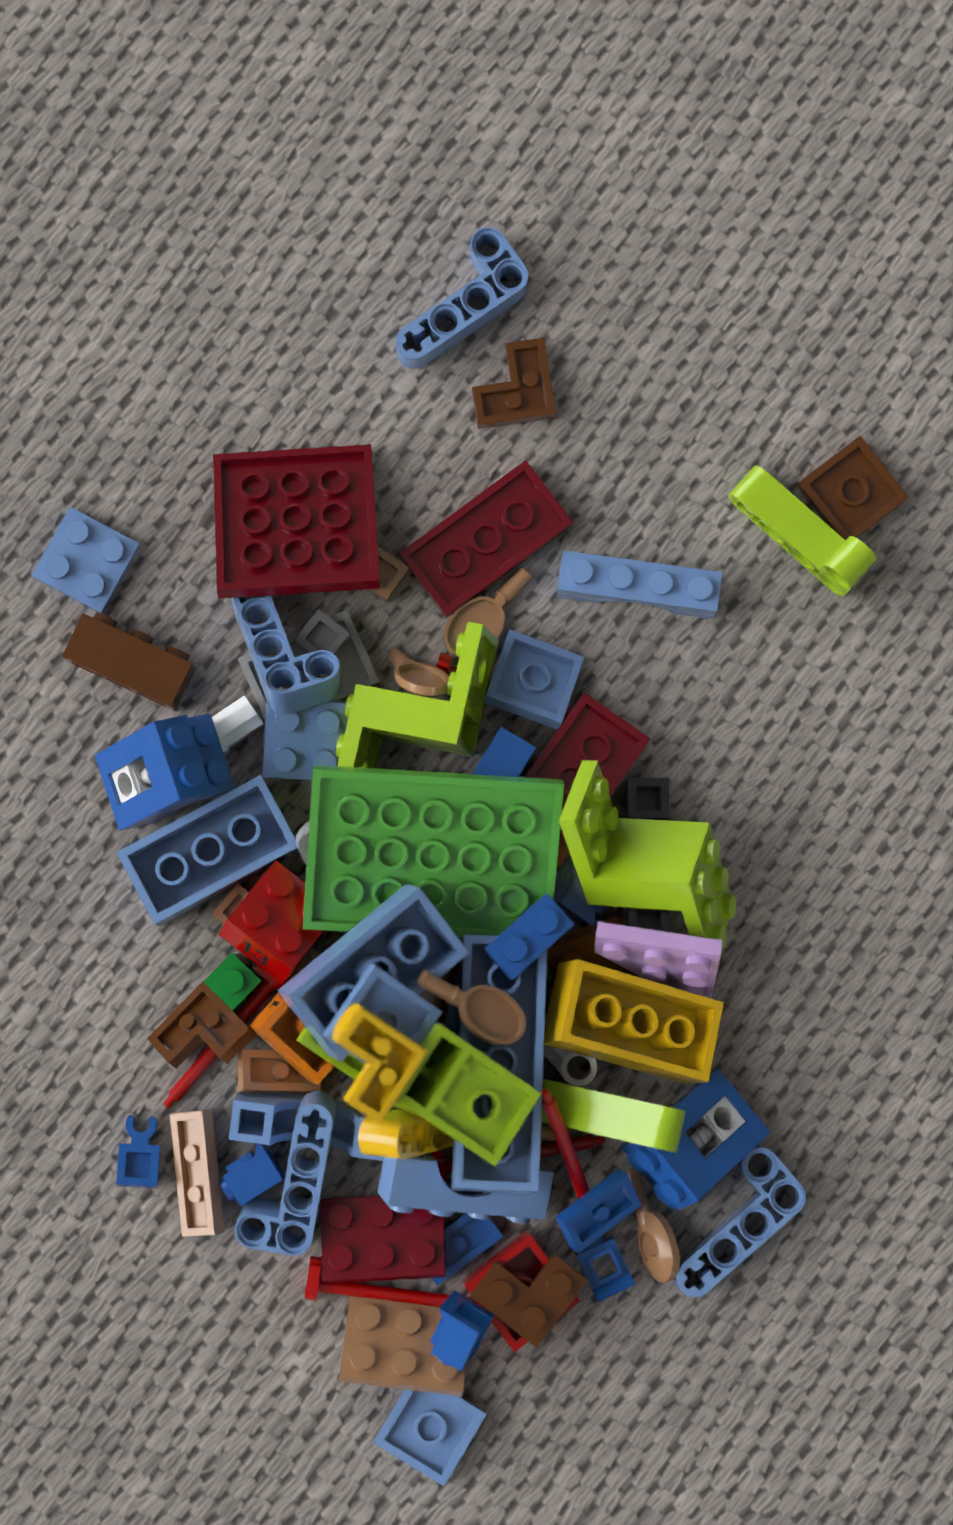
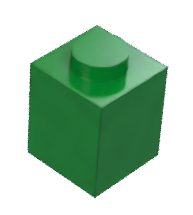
M231 953L208 976L204 983L233 1011H237L264 980L237 954Z

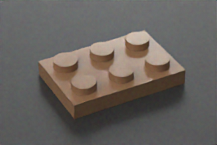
M350 1296L339 1381L462 1397L466 1366L460 1372L452 1366L443 1364L435 1355L431 1354L434 1344L430 1341L442 1318L439 1307Z

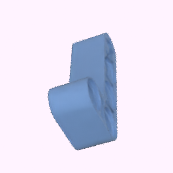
M483 227L478 229L471 238L470 260L480 276L398 332L396 352L399 362L404 367L418 369L425 366L525 296L528 285V270L498 229ZM483 244H491L497 248L498 252L492 256H483L477 249ZM506 275H514L521 283L514 288H507L501 284L500 279ZM473 297H482L488 301L489 305L482 310H475L468 305V301ZM448 318L453 320L457 326L450 332H442L435 325L439 320ZM425 329H428L430 335L425 338ZM411 341L414 345L420 344L421 351L417 353L414 349L407 351V342Z
M255 596L249 600L247 597L231 598L235 616L266 700L272 710L281 714H289L329 702L340 694L342 681L340 664L336 655L330 651L318 650L294 657L271 596ZM260 621L265 622V623H263V624H258V625L254 624V623L260 622ZM272 653L278 654L274 657H265L266 655ZM320 674H328V675H330V676H328V677H326V678H317V677H316V676H318V675H320ZM281 686L291 687L287 690H277Z
M313 1091L302 1098L295 1119L281 1203L264 1199H252L242 1206L235 1225V1236L243 1246L290 1256L301 1255L310 1248L317 1223L336 1115V1104L328 1093ZM312 1110L320 1111V1121L317 1130H309L313 1116ZM312 1148L318 1152L319 1157L314 1160L305 1159L301 1156L299 1150ZM296 1187L308 1188L312 1196L300 1198L294 1194L292 1189ZM249 1218L260 1219L265 1227L261 1229L251 1228L246 1220ZM297 1225L305 1231V1234L293 1236L287 1231L286 1227Z
M757 1145L738 1163V1170L756 1193L680 1259L679 1272L673 1281L677 1288L686 1296L694 1298L708 1293L803 1208L806 1200L805 1190L780 1159L768 1148ZM762 1153L767 1158V1169L763 1174L754 1176L748 1170V1161L752 1155ZM788 1184L794 1190V1200L790 1205L780 1207L775 1201L776 1190L780 1186ZM751 1212H760L764 1218L763 1228L757 1233H747L744 1228L746 1216ZM721 1239H729L733 1243V1254L726 1260H717L713 1254L714 1245ZM704 1253L707 1260L717 1267V1270L712 1273L708 1267H705L698 1274L701 1282L697 1286L691 1282L684 1285L683 1283L687 1280V1276L684 1273L686 1269L691 1268L697 1271L705 1265L699 1259Z

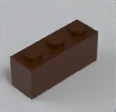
M96 612L94 617L82 613L62 657L77 667L170 710L176 711L195 671L193 664L188 662L190 655L168 645L166 651L151 645L154 639L136 629H132L130 634L115 628L118 623L117 621L99 612Z

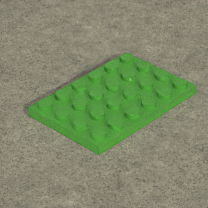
M313 765L303 929L349 932L407 884L420 887L458 938H463L464 935L499 936L546 893L554 901L560 836L559 819L562 813L564 793L563 780Z

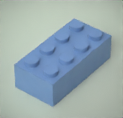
M260 775L116 853L153 923L157 926H162L231 889L237 883L240 884L270 868L275 860L281 862L299 851L296 847V837L264 778Z
M405 884L282 986L278 992L327 1055L341 1062L350 1053L323 1036V1033L370 964L376 965L419 996L425 991V989L417 985L418 978L424 970L440 978L469 952L420 887Z

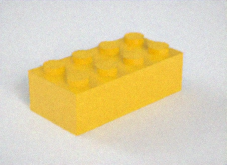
M578 959L563 962L557 966L544 1027V1044L684 1084L709 1082L724 1002Z

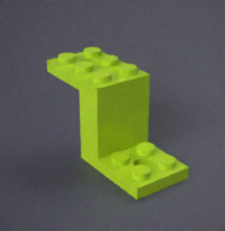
M467 622L465 633L461 632L456 643V656H459L457 671L451 672L447 684V695L451 696L450 701L356 684L354 694H350L346 701L345 716L348 718L345 734L341 733L337 741L336 756L339 757L338 766L376 769L382 740L474 757L485 707L483 701L490 684L499 640L483 624Z
M582 760L561 813L559 823L588 905L682 911L690 936L723 940L721 949L723 950L726 945L728 921L733 919L736 913V897L730 894L728 870L722 866L720 843L714 839L710 822L618 818L617 808L612 806L609 797L608 780L603 778L598 761Z
M435 1023L420 1045L428 1050L427 1055L393 1106L425 1119L488 1163L496 1166L541 1093L441 1024ZM306 1027L296 1040L354 1080L365 1066L363 1062L351 1054L341 1062L330 1057ZM487 1094L491 1098L492 1109L487 1116L478 1118L474 1114L473 1103L478 1096Z

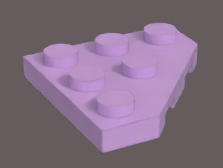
M598 922L594 952L646 980L712 999L723 940Z

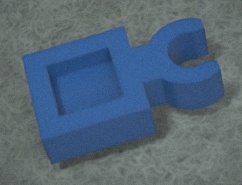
M129 1115L126 1120V1130L131 1138V1144L119 1143L116 1186L158 1189L161 1147L160 1145H149V1141L157 1132L155 1116H150L148 1129L144 1132H138L134 1129V1115Z

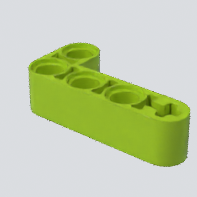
M753 466L728 494V498L734 506L838 596L844 597L877 561L876 555L865 543L854 536H849L847 540L843 539L772 475L759 466Z
M542 1079V1091L548 1089L551 1096L556 1098L567 1128L677 1153L686 1111ZM542 1105L541 1122L549 1123Z

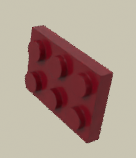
M381 1196L321 1199L322 1282L326 1284L447 1278L445 1216L432 1214L428 1209L414 1208L412 1213L396 1212L389 1208Z

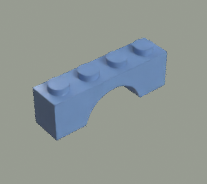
M563 550L556 598L591 603L607 601L638 603L658 607L672 614L713 619L718 610L722 572Z
M237 1092L233 1100L229 1140L264 1145L292 1140L296 1115L302 1098L305 1095ZM334 1100L336 1115L330 1145L343 1149L351 1157L383 1161L384 1157L365 1155L360 1152L358 1145L359 1129L367 1115L346 1101ZM391 1108L390 1111L398 1110V1108ZM312 1110L313 1116L309 1130H317L320 1121V1111Z
M430 1153L408 1159L384 1157L378 1193L391 1210L401 1213H412L414 1208L428 1209L432 1214L445 1217L452 1216L453 1212H462L480 1220H490L492 1215L506 1216L508 1220L517 1223H529L530 1219L545 1220L554 1172L540 1159L539 1192L535 1194L451 1190L452 1182L441 1177L437 1161Z

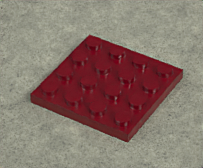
M371 444L213 454L218 599L380 589Z

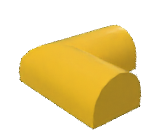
M356 1003L351 1005L342 1014L332 1033V1039L367 1062L343 1100L381 1124L427 1055L428 1050Z

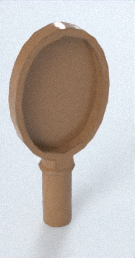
M521 567L499 591H496L492 598L476 597L456 609L444 629L443 639L447 651L459 658V656H456V643L461 632L465 633L467 622L483 624L498 639L505 622L503 608L510 604V601L533 578L531 574Z
M393 648L388 652V660L396 667L395 681L405 691L424 697H436L447 692L449 676L444 671L435 666L418 663L409 659L399 648Z
M426 970L419 976L417 985L447 1001V1004L456 1006L464 1025L483 1041L494 1045H509L518 1041L524 1035L526 1029L524 1012L519 1004L504 991L495 987L480 985L464 992L458 986H453Z
M634 1168L627 1170L625 1173L628 1174L641 1203V1206L635 1210L638 1220L637 1239L640 1256L655 1280L662 1283L673 1281L680 1268L679 1249L674 1232L663 1214L653 1210L651 1202L647 1199L639 1171Z

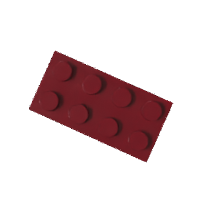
M525 460L399 553V557L410 568L411 573L447 619L464 603L477 597L573 526L574 522Z
M584 693L525 775V778L563 780V811L582 760L598 761L603 778L608 780L610 797L651 738ZM561 826L557 871L570 855Z

